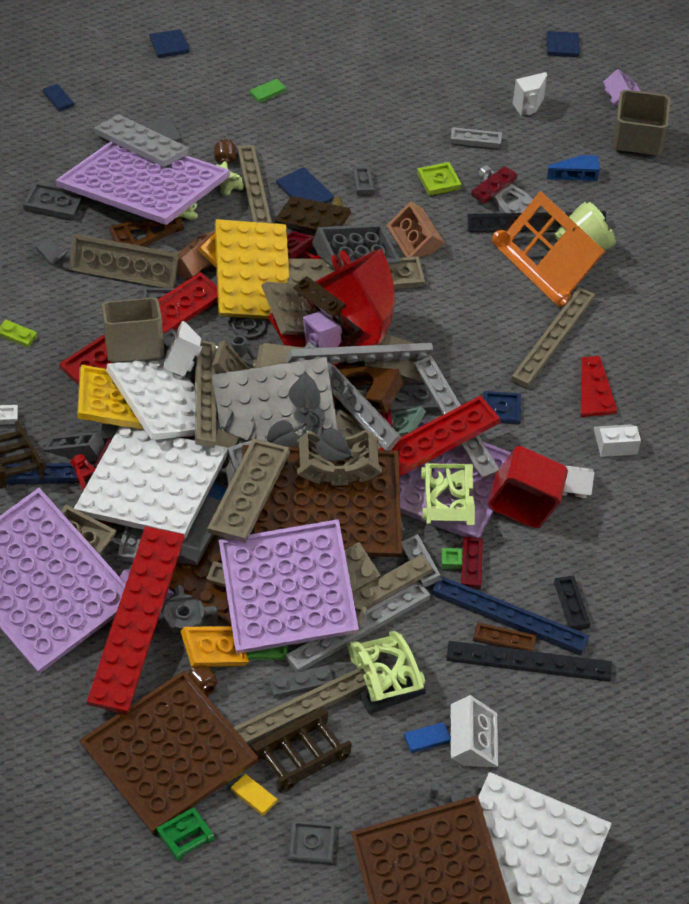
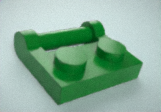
M194 807L156 828L157 834L167 846L176 862L183 859V855L197 847L215 840L212 831ZM201 831V836L195 838L187 844L179 848L176 845L184 839Z

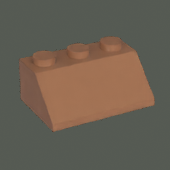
M411 201L387 224L388 229L406 257H423L433 254L445 243L424 209Z
M215 230L197 236L178 252L177 274L184 279L192 278L200 273V270L212 265L198 249L215 233Z

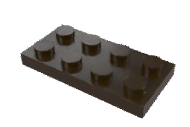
M291 196L276 217L275 223L285 224L288 228L316 234L318 227L343 226L350 216L351 210L348 207Z

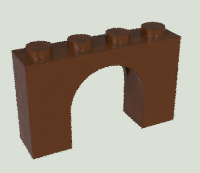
M335 365L354 387L371 386L365 399L379 413L387 414L403 385L399 369ZM332 393L334 408L337 409L340 401Z

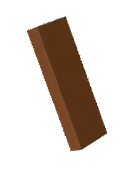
M477 622L473 641L496 647L534 651L537 635Z

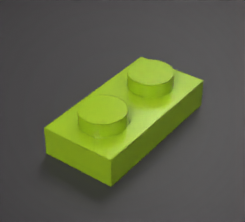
M5 320L0 325V337L27 348L37 337V332L9 320Z

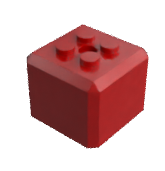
M521 445L517 446L497 471L487 505L490 510L526 526L541 528L561 502L568 469L557 461Z

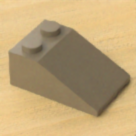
M385 335L378 345L415 343L392 335ZM410 358L404 361L399 359H392L390 361L374 360L372 362H365L364 365L365 367L399 369L403 381L423 382L414 365L415 362L419 361L417 358Z
M65 505L61 510L62 514L99 555L116 533V530L68 505Z

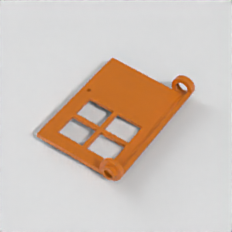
M542 191L537 194L508 231H496L492 236V243L559 308L567 304L571 298L570 293L606 252ZM542 206L552 217L541 231L538 232L528 221ZM556 220L566 229V232L552 246L542 235ZM526 225L536 237L522 251L513 240ZM540 239L551 250L536 265L526 254Z

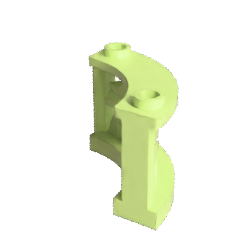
M425 463V467H421V479H425V508L422 509V520H426V524H431V520L466 521V525H475L474 497L469 496V492L473 490V464ZM432 468H444L446 478L444 479L442 473L438 471V478L434 479L431 475ZM449 468H464V470L450 474ZM458 486L462 487V489L457 490L455 488H457ZM448 487L453 496L460 498L454 501L450 507L445 506L436 499Z
M396 631L389 632L390 636L364 643H359L358 641L347 642L351 662L359 670L364 669L366 673L363 675V678L366 682L371 701L424 689V675L422 672H419L414 656L406 641ZM379 652L389 653L398 657L392 670L385 664L374 662L378 659ZM404 676H409L413 686L402 689L396 679L398 677V680L406 685ZM391 685H393L394 689L396 690L383 694V691H385Z

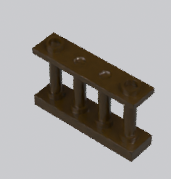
M308 276L300 280L293 287L296 292L313 304L312 314L323 311L336 323L340 324L342 329L341 339L350 346L364 334L361 328L342 314L341 311L346 307L345 303Z
M19 421L15 422V432L0 435V443L18 440V443L1 446L0 455L22 449L25 452L0 458V489L6 487V479L9 476L35 470L40 479L44 478V470H46L45 460L40 458L28 438L26 428H22ZM26 460H30L31 462L30 464H25L9 469H6V467H2L4 465H9Z
M324 707L252 744L253 752L259 759H265L279 777L277 779L278 792L291 790L299 781L338 760H346L351 754L352 743L350 740L340 744L326 726L328 723V712ZM314 730L320 731L333 749L322 754L308 734ZM297 739L302 740L315 759L304 764L290 745L291 742ZM278 749L284 750L297 769L286 773L272 753Z

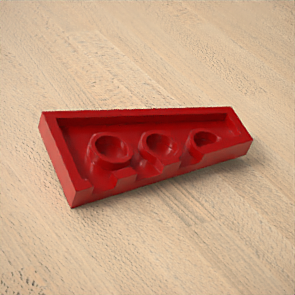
M600 355L582 357L580 417L617 414V407Z

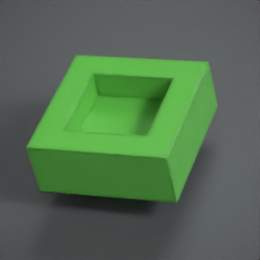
M442 548L441 568L461 569L462 549Z

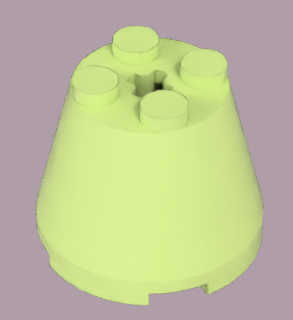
M591 202L582 203L570 215V218L604 250H608L616 244L613 231L611 229L608 230V226L604 221L605 217ZM563 226L554 233L557 241L566 232Z

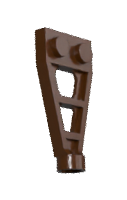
M181 217L174 218L167 225L154 220L125 222L109 227V232L114 241L143 247L173 232L184 230ZM162 226L163 230L152 234L150 227ZM145 230L147 236L140 240H134L131 231Z

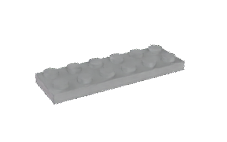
M116 115L110 120L94 127L96 135L162 167H166L189 154V147L122 115Z

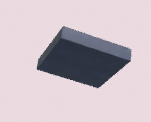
M181 29L149 34L158 58L189 53V47Z
M547 31V56L579 57V33Z
M483 391V399L498 415L501 423L520 425L521 393Z

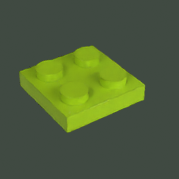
M450 162L417 169V174L429 196L461 189L462 184Z

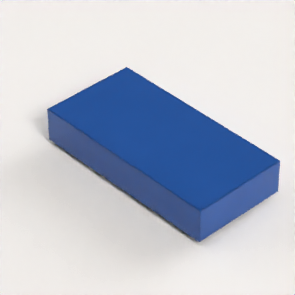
M444 722L404 733V738L411 753L451 743V738Z

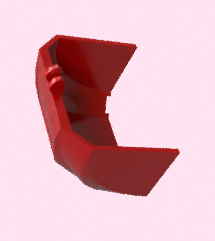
M382 249L372 251L353 262H350L349 255L342 250L340 251L342 262L336 255L331 256V261L336 270L317 279L315 282L345 303L346 307L341 311L342 314L362 329L364 334L351 346L378 345L389 329L395 307L394 281L388 261ZM307 300L312 310L314 306L310 301ZM273 313L268 315L284 345L303 348L306 346L305 335L281 334ZM341 339V343L338 347L351 346Z

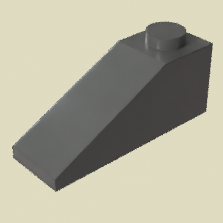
M98 432L51 436L44 448V452L69 459L83 454L87 461L91 463L97 461L105 443Z

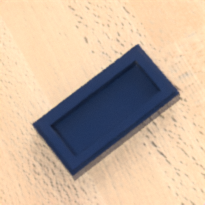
M58 83L43 89L44 95L59 112L74 106V102Z

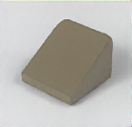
M218 429L215 445L229 448L237 444L239 437Z

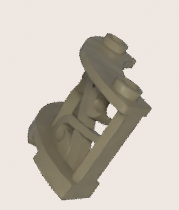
M368 430L345 437L352 453L349 456L351 459L343 466H335L332 462L321 457L317 450L314 449L320 439L318 434L308 431L297 439L300 453V467L297 469V474L315 483L320 484V481L339 486L348 485V482L359 480L360 483L382 473V468L378 463V437Z

